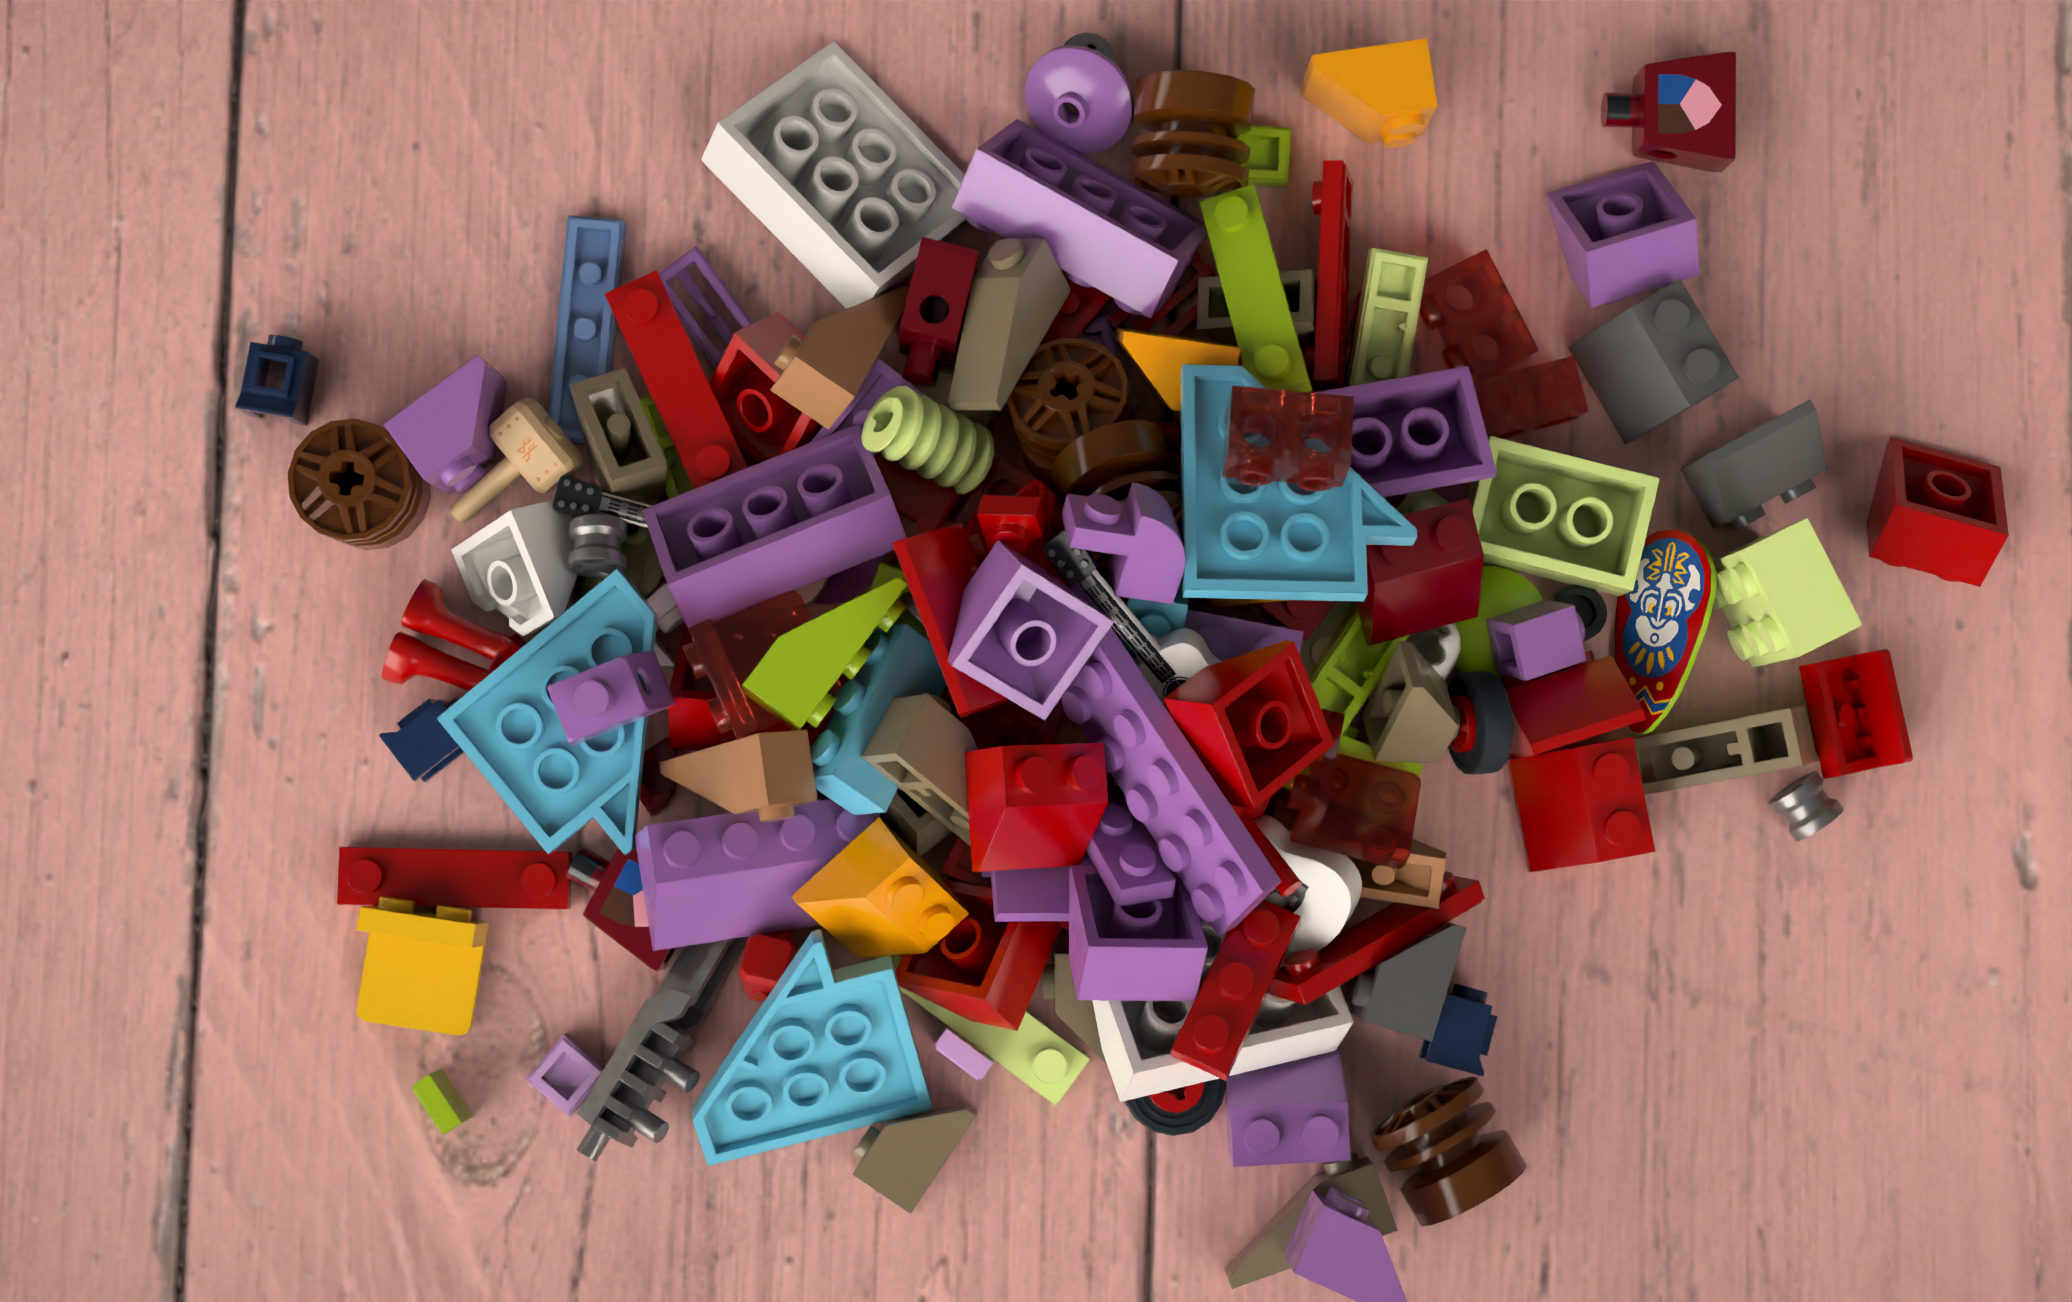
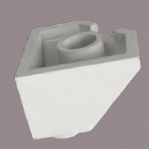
M554 500L512 509L451 549L472 602L486 612L496 609L509 618V627L522 636L533 634L565 612L577 575L568 569V556L574 550V541L569 537V524L574 518L572 514L555 511L552 507Z

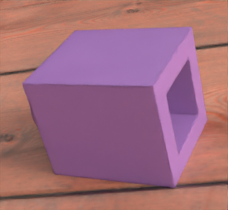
M1546 599L1486 619L1498 674L1527 681L1586 661L1582 643L1585 639V628L1582 619L1576 612L1575 605Z

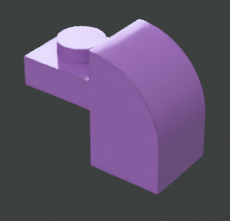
M1134 482L1131 484L1126 502L1117 501L1112 497L1102 494L1081 496L1067 493L1061 515L1069 548L1109 553L1106 563L1115 596L1173 604L1185 569V552L1174 514L1168 502L1155 490Z

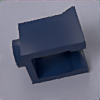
M269 335L267 344L250 342L241 393L235 408L253 417L262 418L263 414L284 417L295 424L307 426L319 359L307 351H302L303 341L290 337ZM270 360L287 363L283 389L265 387Z
M455 696L450 701L429 698L397 723L401 728L398 732L381 733L379 735L413 781H417L420 778L423 782L429 781L464 753L437 720V717L460 699L459 697Z
M1454 983L1452 994H1446L1433 1041L1430 1042L1423 1039L1419 1057L1431 1063L1484 1077V1070L1479 1057L1480 1054L1488 1055L1497 1016L1491 1014L1493 1006L1485 1004L1488 992Z

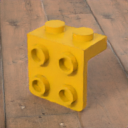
M380 896L378 905L360 907L356 930L369 932L356 1008L357 1016L362 1021L457 1036L468 1033L473 1026L489 922L472 920V910L461 907L437 905L436 914L413 911L415 901Z

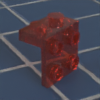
M793 590L784 592L712 623L711 619H708L688 628L691 643L682 646L695 678L699 679L707 676L716 697L706 701L720 734L731 730L734 739L738 740L782 723L743 694L741 687L779 636L812 620L798 592ZM839 680L835 682L828 692L834 697L841 688Z
M1322 708L1335 745L1303 770V774L1299 773L1292 780L1286 807L1296 810L1289 841L1391 868H1403L1407 864L1411 851L1421 788L1420 778L1412 772L1339 754L1338 749L1345 714Z

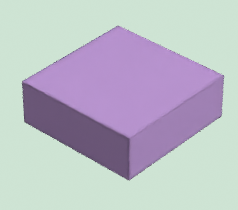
M948 1025L934 1044L937 1051L976 1080H982L994 1063L991 1057Z
M563 1034L525 1080L566 1115L571 1116L587 1098L605 1066L568 1034Z

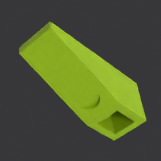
M897 577L779 636L743 683L740 692L793 731L800 730L806 721L817 728L837 701L834 696L828 693L841 674L852 680L871 655L872 651L864 646L869 636L876 627L887 633L906 608L907 604L898 597L908 584Z

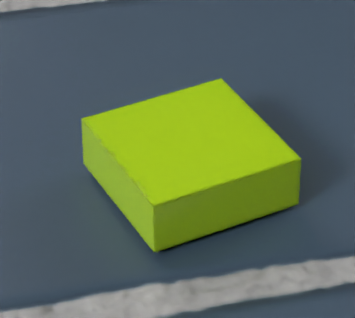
M1252 125L1249 132L1233 137L1243 141L1250 147L1249 160L1242 164L1249 170L1248 185L1286 188L1288 184L1291 128Z
M442 1069L428 1074L412 1085L413 1092L440 1133L446 1134L473 1117Z

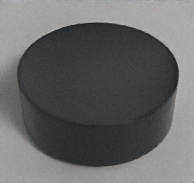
M1570 585L1556 592L1550 599L1551 601L1575 605L1576 612L1584 624V641L1596 636L1605 625L1607 618L1606 604L1602 596L1595 589Z

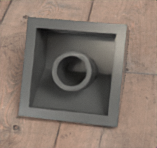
M1681 279L1630 307L1568 347L1625 445L1739 379L1735 369Z
M1808 400L1680 469L1713 529L1730 521L1736 531L1766 515L1761 504L1780 495L1786 504L1816 488L1811 478L1828 469L1816 409L1812 401Z
M1447 922L1350 979L1345 1000L1353 1004L1350 1013L1363 1021L1432 1042L1466 927Z

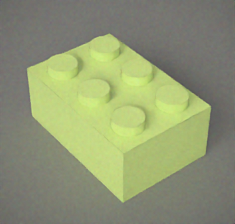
M1494 436L1488 437L1497 474L1494 478L1471 481L1467 494L1484 553L1483 563L1571 585H1579L1615 596H1621L1633 591L1660 478Z
M1808 518L1763 535L1713 560L1717 571L1716 596L1713 607L1716 610L1722 608L1732 629L1727 631L1730 644L1742 661L1748 659L1752 668L1800 657L1862 626Z

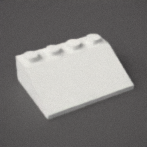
M834 41L719 121L701 159L846 309L902 287L913 275L922 237L948 243L969 223L966 215L951 208L965 174Z
M1201 921L1208 949L1197 994L1227 933L1225 932L1217 936L1207 921ZM1287 950V953L1280 965V968L1285 966L1284 960L1295 952ZM1340 986L1307 1005L1273 996L1269 989L1229 1076L1336 1051L1353 1024V1019ZM1092 1000L1102 1051L1120 1102L1219 1079V1077L1171 1056V1049L1194 1001Z

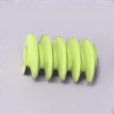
M897 386L883 394L869 411L863 425L861 438L862 444L867 450L881 452L885 459L898 461L907 470L916 469V472L925 479L934 478V481L943 488L953 486L956 494H966L975 489L984 480L992 465L994 439L989 429L979 423H973L962 414H955L947 406L937 404L925 395H919V393L908 386Z

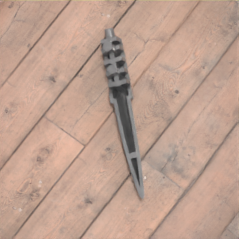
M816 789L817 799L819 801L821 792ZM750 936L685 946L654 995L645 1000L577 1112L580 1117L591 1125L577 1148L578 1152L597 1162L610 1138L633 1147L638 1139L633 1134L635 1130L654 1143H659L664 1139L669 1130V1124L650 1112L648 1108L653 1100L662 1102L667 1093L661 1089L665 1080H668L685 1092L691 1091L698 1083L700 1073L679 1060L684 1049L692 1052L697 1043L691 1038L692 1036L688 1031L702 1027L713 1009L711 1006L712 1002L736 964Z

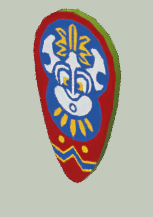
M1677 529L1656 531L1646 537L1634 589L1617 597L1615 662L1643 708L1646 720L1628 725L1633 732L1639 734L1652 732L1667 716L1680 696L1706 633L1716 596L1717 571L1709 549L1698 537Z

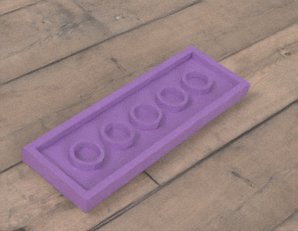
M1077 584L1070 586L1071 589L1092 603ZM1110 627L1062 695L1063 709L1069 719L1080 726L1090 743H1104L1106 771L1111 773L1126 796L1130 812L1137 820L1144 823L1158 845L1163 862L1170 870L1177 873L1190 893L1193 906L1198 915L1203 920L1209 922L1217 936H1220L1236 927L1282 881L1112 627Z

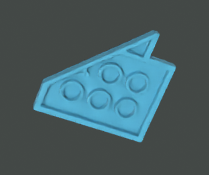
M1182 365L1180 373L1182 544L1185 552V569L1182 576L1183 598L1364 602L1368 594L1366 545L1413 546L1417 539V529L1243 366Z
M620 569L612 572L437 717L441 725L547 854L553 853L594 818L624 855L629 854L636 846L635 835L637 834L648 716L575 746H570L547 689V686L618 657L654 650L658 614ZM638 672L639 681L647 693L645 683Z
M821 929L810 933L692 1106V1121L708 1166L933 1109L930 1092L891 956L833 970Z

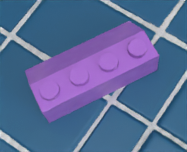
M1018 119L976 148L951 207L966 215V219L971 225L985 232H996L1005 238H1045L1059 267L1065 271V275L1071 281L1084 287H1095L1113 297L1115 303L1124 311L1134 315H1145L1150 319L1169 300L1208 237L1206 225L1201 220L1143 188L1135 186L1125 178Z
M1469 366L1278 399L1382 497L1494 478L1497 474Z
M860 424L642 510L667 585L689 632L882 556L894 550L893 542L907 538L872 452L867 450L862 444Z
M826 799L795 806L796 817L778 821L760 822L759 813L752 812L742 814L727 813L646 825L635 835V843L653 951L748 937L757 932L767 934L820 925L797 905L791 896L878 817L880 818L879 813L853 815L833 800Z

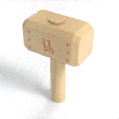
M531 398L517 401L488 427L491 439L506 457L449 507L450 511L458 521L466 523L521 474L535 491L546 494L558 487L561 476L565 474L571 476L584 464L582 454L538 401Z

